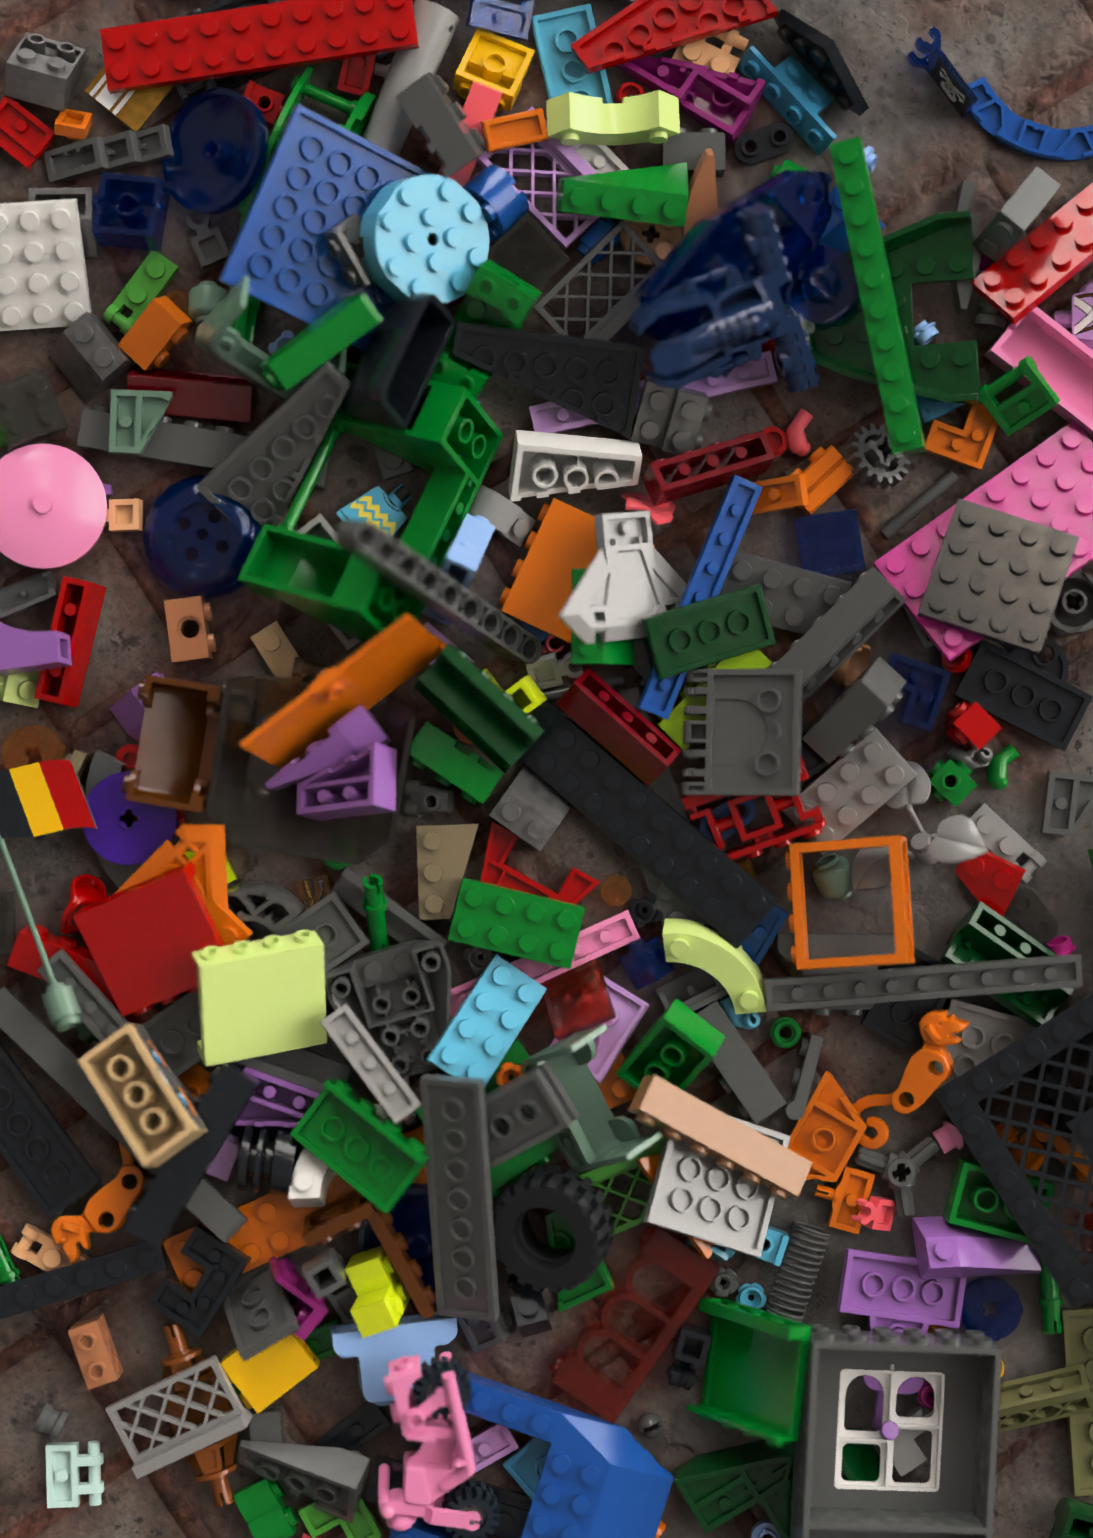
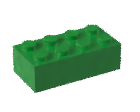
M463 877L448 940L571 969L585 906Z

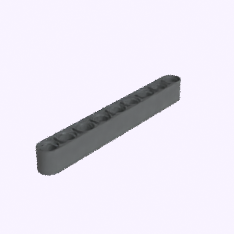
M343 520L336 527L335 540L340 548L502 658L527 664H533L539 659L542 645L536 636L375 524L364 521Z

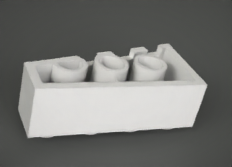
M516 430L508 482L510 501H521V498L532 496L544 498L549 497V494L562 492L574 494L580 493V490L591 488L603 490L638 485L642 462L639 442Z

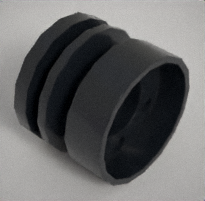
M254 1126L245 1127L236 1157L235 1171L238 1179V1190L246 1191L250 1177H254V1192H259L263 1180L269 1179L271 1194L288 1196L289 1186H291L292 1173L299 1157L300 1143L290 1135L293 1131L292 1129L280 1128L273 1142L269 1141L267 1126L261 1128L259 1140L255 1139L256 1128Z

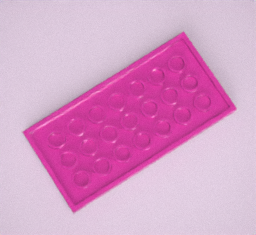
M1074 420L963 498L964 500L1078 536L1079 539L1065 580L1093 560V442ZM956 504L873 563L874 568L907 599L903 605L948 663L983 639L982 637L917 616Z

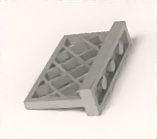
M345 1003L320 1022L395 1125L404 1121L408 1126L415 1121L413 1112L422 1106L348 1005Z
M216 1355L107 1406L105 1409L134 1463L131 1469L137 1479L245 1429L253 1417L250 1410L246 1406L243 1407ZM212 1367L217 1377L215 1386L198 1380L201 1370ZM180 1381L191 1385L187 1399L171 1393L174 1383ZM168 1386L167 1391L161 1390ZM196 1387L212 1393L208 1406L192 1401ZM153 1394L164 1398L161 1411L144 1406L146 1397ZM216 1394L228 1398L233 1408L226 1412L212 1408ZM168 1400L185 1405L181 1419L165 1413ZM127 1407L137 1411L134 1423L122 1421L117 1410ZM189 1407L206 1413L203 1423L197 1425L185 1421ZM141 1413L158 1418L154 1431L138 1426ZM162 1420L179 1426L175 1436L168 1437L159 1434ZM135 1433L152 1439L148 1449L141 1452L138 1451L133 1442Z

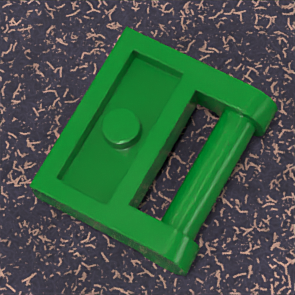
M1028 355L1018 362V366L991 384H984L980 387V401L1007 437L1056 406L1060 401L1059 397L1038 371L1034 360ZM1022 377H1027L1030 381L1029 384L999 403L995 395Z

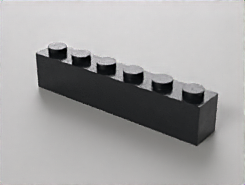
M230 1062L225 1063L222 1067L217 1065L208 1079V1082L212 1085L206 1095L201 1092L193 1104L194 1109L208 1131L161 1164L163 1166L157 1176L152 1174L146 1181L142 1189L146 1194L140 1203L135 1201L126 1215L129 1222L125 1229L156 1248L164 1244L261 1083L260 1080Z

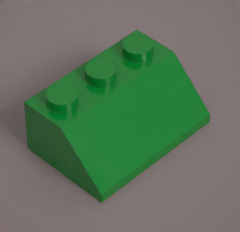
M572 569L571 593L586 569ZM595 612V621L597 620V612ZM571 631V665L634 666V639L602 642L600 633H596L595 643L583 644Z

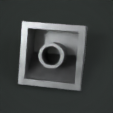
M87 311L62 332L48 354L87 403L92 401L135 364L132 358L118 346L119 342L97 315Z
M524 765L489 816L541 851L572 804L531 768Z

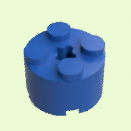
M490 165L488 168L485 167L462 187L478 201L487 221L489 240L492 242H496L529 212V203L523 190L518 194L512 186L516 181L505 170L496 165Z

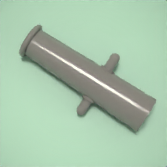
M415 0L413 4L419 48L395 51L390 64L384 65L376 62L374 75L384 77L385 80L362 138L396 156H399L413 125L396 96L426 73L431 72L435 76L460 21L458 16L451 10L429 0Z

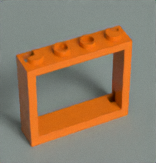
M896 835L789 844V852L785 854V863L787 870H791V883L787 885L788 900L793 903V914L789 916V927L791 933H794L795 945L791 947L792 963L796 964V970L807 971L915 964L907 837ZM889 847L896 954L809 959L803 854Z

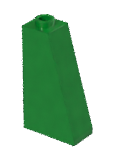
M365 293L345 296L259 365L264 372L262 373V378L272 389L276 388L277 391L288 390L379 324L383 318Z

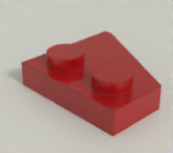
M989 851L971 860L959 862L955 871L978 902H983L1003 917L1026 872L1025 869Z

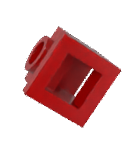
M249 80L238 110L241 117L274 129L287 100L285 95ZM264 99L270 101V106L268 108H261L259 106L260 102Z

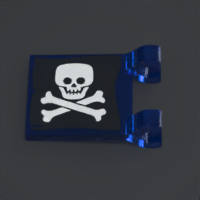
M933 27L928 32L933 39L932 44L927 41L924 42L921 36L915 41V47L919 52L925 54V57L918 58L914 51L908 54L907 59L912 66L924 69L929 73L963 119L970 113L978 98L942 51L941 33L936 27Z

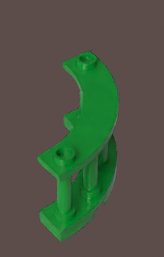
M309 66L301 76L296 75L290 87L291 94L265 147L248 196H244L240 202L237 213L242 216L238 228L241 229L296 104H301L305 96L342 111L347 114L349 119L345 125L340 123L339 126L361 136L370 119L376 95L365 91L359 101L353 100L351 102L311 85L310 80L313 68Z

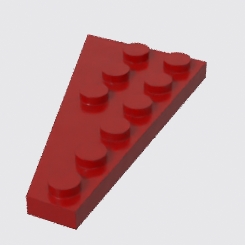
M636 0L571 44V51L590 74L778 17V10L770 0Z

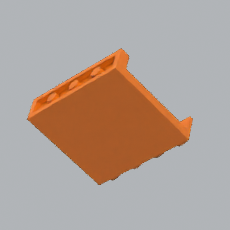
M553 498L551 504L544 503L537 518L542 521L538 532L531 531L524 546L529 549L524 561L518 559L511 576L516 577L511 589L505 587L498 604L503 606L501 613L510 615L571 644V630L558 617V614L571 595L572 569H587L597 553L594 516Z

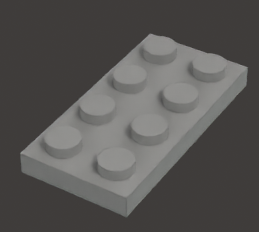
M876 727L864 740H860L844 759H838L800 792L805 810L820 805L823 816H825L827 821L826 827L821 828V834L808 838L811 842L844 839L917 776L916 771ZM795 806L783 810L795 825L813 820L812 817L800 821Z

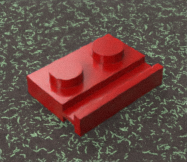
M4 96L0 101V148L30 170L32 168L31 165L36 159L40 158L57 135H54L53 130L13 98Z

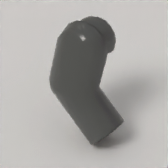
M953 743L947 749L944 756L951 759L954 763L960 759L973 771L988 766L993 758V753L988 747L965 752Z

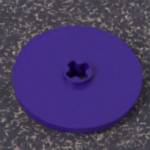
M131 771L120 772L104 778L89 793L87 802L98 829L83 828L91 847L106 860L120 865L143 864L166 840L172 841L177 826L176 808L125 800L126 794L122 793L125 774L130 775ZM127 809H131L133 815H138V821L133 822L131 828L127 827V822L121 820V816L127 814Z

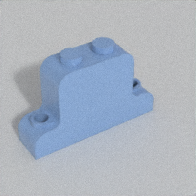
M467 513L441 571L468 589L496 526L489 524V521L483 516H472ZM425 605L422 611L423 615L450 627L451 622Z
M437 1311L430 1318H423L420 1313L405 1315L401 1317L397 1327L365 1338L362 1337L355 1322L329 1326L330 1341L334 1351L340 1358L357 1357L359 1386L364 1398L371 1403H375L377 1406H387L392 1404L394 1400L393 1394L387 1395L384 1383V1376L389 1375L388 1361L404 1356L419 1355L421 1364L426 1361L428 1365H431L430 1358L435 1357V1347L449 1344L456 1337L457 1319L456 1317L437 1315Z

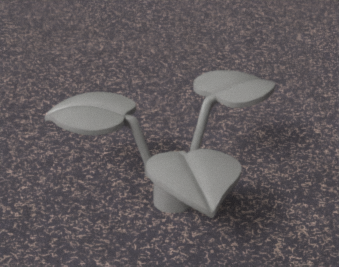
M907 761L916 771L917 776L885 804L895 810L907 807V811L918 830V833L911 839V850H908V857L910 859L917 857L925 865H933L937 862L951 864L971 860L988 852L977 826L970 818L963 815H953L944 819L938 825L937 834L933 833L930 835L926 833L913 810L912 804L918 805L928 800L931 793V781L926 771L919 764ZM889 847L859 850L851 870L852 885L856 892L881 889L891 884Z

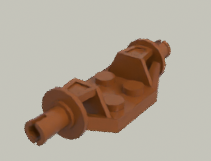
M174 1322L173 1325L168 1323L162 1326L170 1350L167 1356L160 1359L161 1366H163L162 1380L192 1366L193 1364L190 1360L192 1358L196 1364L208 1358L203 1353L201 1346L188 1347L183 1328L180 1324ZM212 1367L201 1370L202 1373H200L198 1380L215 1386L217 1377ZM178 1381L173 1384L171 1393L187 1399L191 1385ZM168 1386L161 1390L167 1391ZM196 1387L192 1401L208 1406L212 1393ZM216 1394L212 1408L223 1412L233 1408L228 1398ZM168 1400L166 1407L168 1415L181 1419L185 1405ZM189 1407L185 1421L199 1425L203 1423L206 1413ZM171 1423L175 1436L179 1426ZM239 1432L184 1457L196 1473L194 1475L196 1482L209 1481L216 1507H223L224 1502L226 1505H229L235 1501L227 1475L237 1468L234 1459ZM224 1446L225 1462H222L220 1447Z

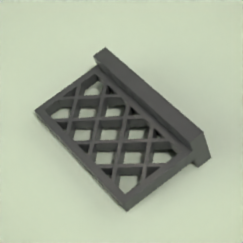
M621 219L537 301L534 309L557 334L568 335V321H584V334L581 337L609 340L629 321V318L643 301L650 300L675 276V273L667 265H664L625 220ZM621 230L630 238V251H613V239ZM608 243V251H600ZM635 244L642 252H635ZM596 254H608L607 273H591V259ZM613 254L629 255V274L612 273ZM635 255H646L654 266L646 274H634ZM586 265V273H578ZM574 276H586L585 295H568L569 281ZM591 276L607 277V296L590 295ZM612 277H629L628 291L623 296H612ZM634 277H635V278H641V279L634 285ZM564 286L563 294H556ZM551 298H563V317H551L543 306ZM568 298L585 299L584 317H568ZM590 299H606V313L601 318H589ZM612 299H619V300L611 307ZM555 320H563L562 328ZM589 321H597V322L589 329Z

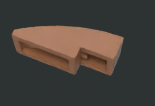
M711 148L704 150L688 184L689 197L685 226L681 227V246L683 252L708 250L706 219L719 217L715 159Z

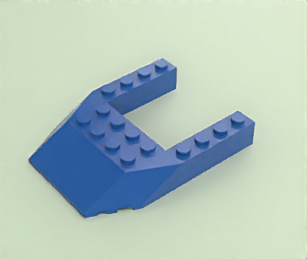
M468 1372L472 1393H470V1403L466 1402L467 1408L465 1413L551 1443L521 1538H655L674 1477L655 1460V1457L647 1449H644L632 1437V1434L624 1426ZM418 1518L409 1529L404 1531L392 1529L389 1538H452L451 1532L447 1533L445 1528L438 1525H430Z

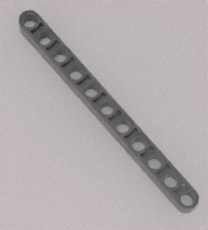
M3 986L0 989V1028L139 1161L78 1062V1059L81 1057L10 989ZM163 1165L145 1168L157 1176ZM203 1177L186 1206L224 1243H227L248 1221L246 1216L205 1177Z

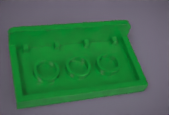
M341 1078L337 1080L327 1079L323 1084L325 1088L290 1135L381 1211L388 1214L431 1157L424 1153L426 1147L412 1137L407 1139L401 1134L402 1128L398 1124L395 1125L392 1119L387 1117L384 1120L376 1113L377 1107L365 1098L360 1100L351 1092L354 1089L350 1084Z

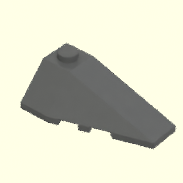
M242 1440L239 1445L238 1463L269 1481L281 1480L290 1488L289 1492L298 1497L300 1493H303L316 1501L314 1507L352 1523L368 1478L370 1458L365 1457L358 1451H349L339 1447Z

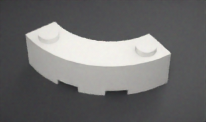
M374 1104L377 1107L376 1113L385 1120L388 1117L387 1112L381 1104ZM307 1148L303 1149L294 1167L288 1199L294 1208L325 1207L327 1192L336 1172Z

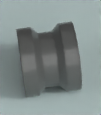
M47 1403L35 1424L33 1432L37 1434L45 1433L49 1436L50 1440L56 1442L70 1413L66 1411L59 1412L54 1409L52 1404Z

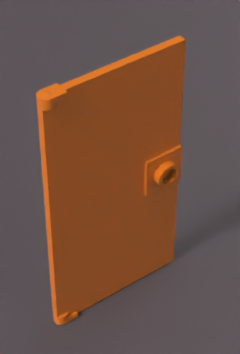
M406 613L338 667L333 666L331 669H326L319 673L315 681L309 685L307 691L239 742L243 749L280 770L298 757L303 760L306 757V748L315 741L330 737L331 735L327 730L359 705H362L367 710L372 708L437 658L447 645Z

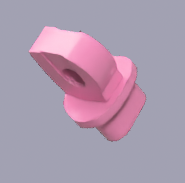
M943 1121V1127L932 1132L944 1154L954 1148L961 1150L964 1146L961 1134L955 1125Z

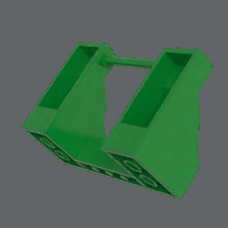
M346 362L344 376L351 382L358 364ZM429 380L406 431L354 420L346 411L342 400L282 525L273 526L264 523L246 562L242 566L238 579L252 593L281 600L366 644L406 613L418 621L425 606L423 603L340 548L337 542L296 532L293 529L338 436L343 435V433L359 436L432 474L425 484V490L418 504L414 507L412 517L399 542L441 570L504 436L465 387Z

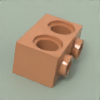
M101 1313L74 1323L69 1328L68 1334L87 1389L90 1390L118 1380L123 1373V1369L104 1314Z

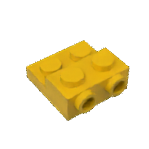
M477 27L455 73L452 89L457 90L460 97L467 99L473 82H479L503 92L497 112L503 109L510 112L521 89L522 81L533 60L535 50Z

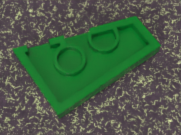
M556 1211L547 1213L545 1221L549 1246L556 1249L575 1247V1234L569 1222ZM604 1260L585 1283H580L577 1288L570 1291L563 1288L558 1293L559 1313L615 1287L613 1278Z

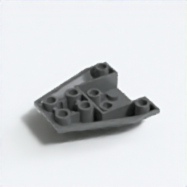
M410 940L355 956L325 973V988L331 1006L336 1011L345 1003L348 1005L401 1078L438 1069V1067L426 1059L451 1021V967L442 941Z

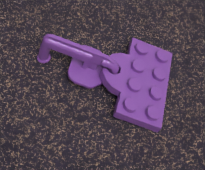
M846 1248L837 1310L839 1312L866 1315L869 1331H872L875 1326L891 1328V1332H903L904 1328L911 1327L922 1329V1333H927L929 1324L959 1328L967 1277L920 1280L917 1258ZM862 1375L864 1383L869 1388L876 1390L872 1428L875 1431L879 1430L880 1435L887 1440L896 1439L899 1435L898 1425L893 1421H886L882 1424V1385L873 1376ZM908 1378L899 1386L897 1393L911 1395L918 1392L923 1385L924 1378Z

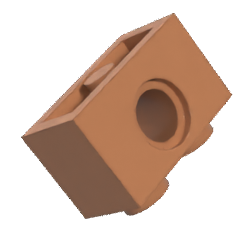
M202 596L164 600L172 663L179 664L213 659L212 652H216L217 647L214 633L209 634L208 621L213 620L210 602L205 603V598ZM190 621H196L199 625V632L194 638H187L184 634V626Z

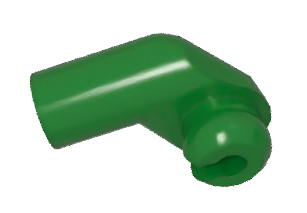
M1011 744L995 754L987 766V781L995 790H1002L1007 786V765L1019 757L1017 750Z

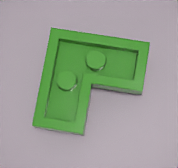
M363 1495L352 1523L314 1507L315 1500L298 1509V1513L312 1538L339 1524L347 1538H380L383 1535Z

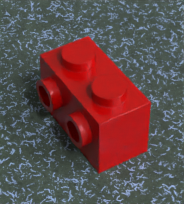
M976 701L957 703L947 712L946 716L949 719L943 724L948 729L945 733L948 738L957 746L962 744L969 751L980 750L1002 729Z

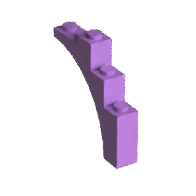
M0 621V675L5 676L72 666L69 634L59 631L33 632L21 630Z

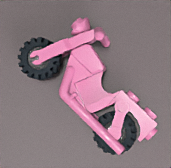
M451 1352L441 1353L439 1355L440 1362L436 1361V1357L430 1358L431 1365H428L426 1361L421 1364L419 1355L404 1356L388 1361L389 1375L384 1376V1383L387 1395L393 1394L395 1403L390 1404L393 1422H400L402 1434L406 1436V1440L421 1441L422 1444L417 1451L408 1450L403 1454V1488L390 1489L391 1468L387 1463L380 1464L377 1488L380 1514L386 1519L387 1526L396 1531L409 1529L417 1520V1517H423V1520L430 1525L445 1526L447 1533L451 1532L452 1538H458L459 1535L460 1538H476L479 1536L487 1538L486 1532L492 1535L495 1532L494 1526L498 1527L500 1514L497 1496L493 1493V1489L490 1486L486 1489L484 1482L480 1481L478 1486H476L475 1480H470L469 1486H465L464 1482L473 1476L475 1472L473 1445L465 1414L466 1402L470 1403V1393H472L468 1371L465 1370V1366L462 1363L458 1365L457 1359L452 1357Z

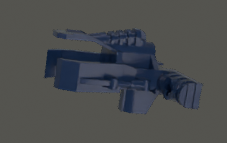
M760 202L752 204L751 207L742 208L741 212H737V216L741 221V242L747 256L750 258L751 265L754 267V270L750 271L749 275L742 277L734 265L727 263L721 268L707 272L706 275L692 279L685 277L682 279L681 284L668 289L654 299L643 301L629 318V329L637 336L641 335L646 326L656 321L657 316L700 306L701 312L710 320L690 332L655 345L649 353L654 372L643 371L657 386L679 389L692 381L701 380L709 376L719 378L722 372L734 366L739 367L751 360H759L762 356L761 343L774 339L773 343L775 346V361L783 375L784 381L787 383L786 388L788 392L805 391L809 387L818 386L820 381L818 373L815 374L814 371L816 364L810 343L808 344L806 341L808 335L806 329H803L801 324L804 322L802 314L795 315L793 308L784 309L779 287L792 278L790 271L787 272L785 265L788 264L786 256H782L781 250L783 245L778 227L772 220L774 218L773 209L770 210L769 207ZM723 279V285L710 293L703 287L697 288L696 284L708 280L712 282ZM744 350V352L734 356L731 359V355H733V353Z

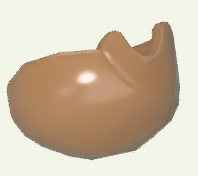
M863 644L831 676L833 681L848 687L868 667L871 647Z

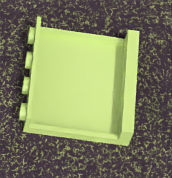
M299 930L294 934L284 936L270 935L262 940L251 942L237 941L229 946H209L201 951L192 952V958L197 965L201 1040L197 1041V1052L205 1067L327 1043V1031L320 1023L326 1018L324 944L315 930Z

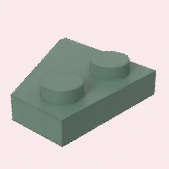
M111 389L109 453L142 455L173 400V392Z

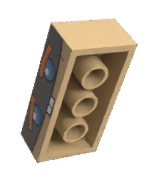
M126 1024L78 1059L81 1067L143 1167L160 1166L208 1131L142 1025Z

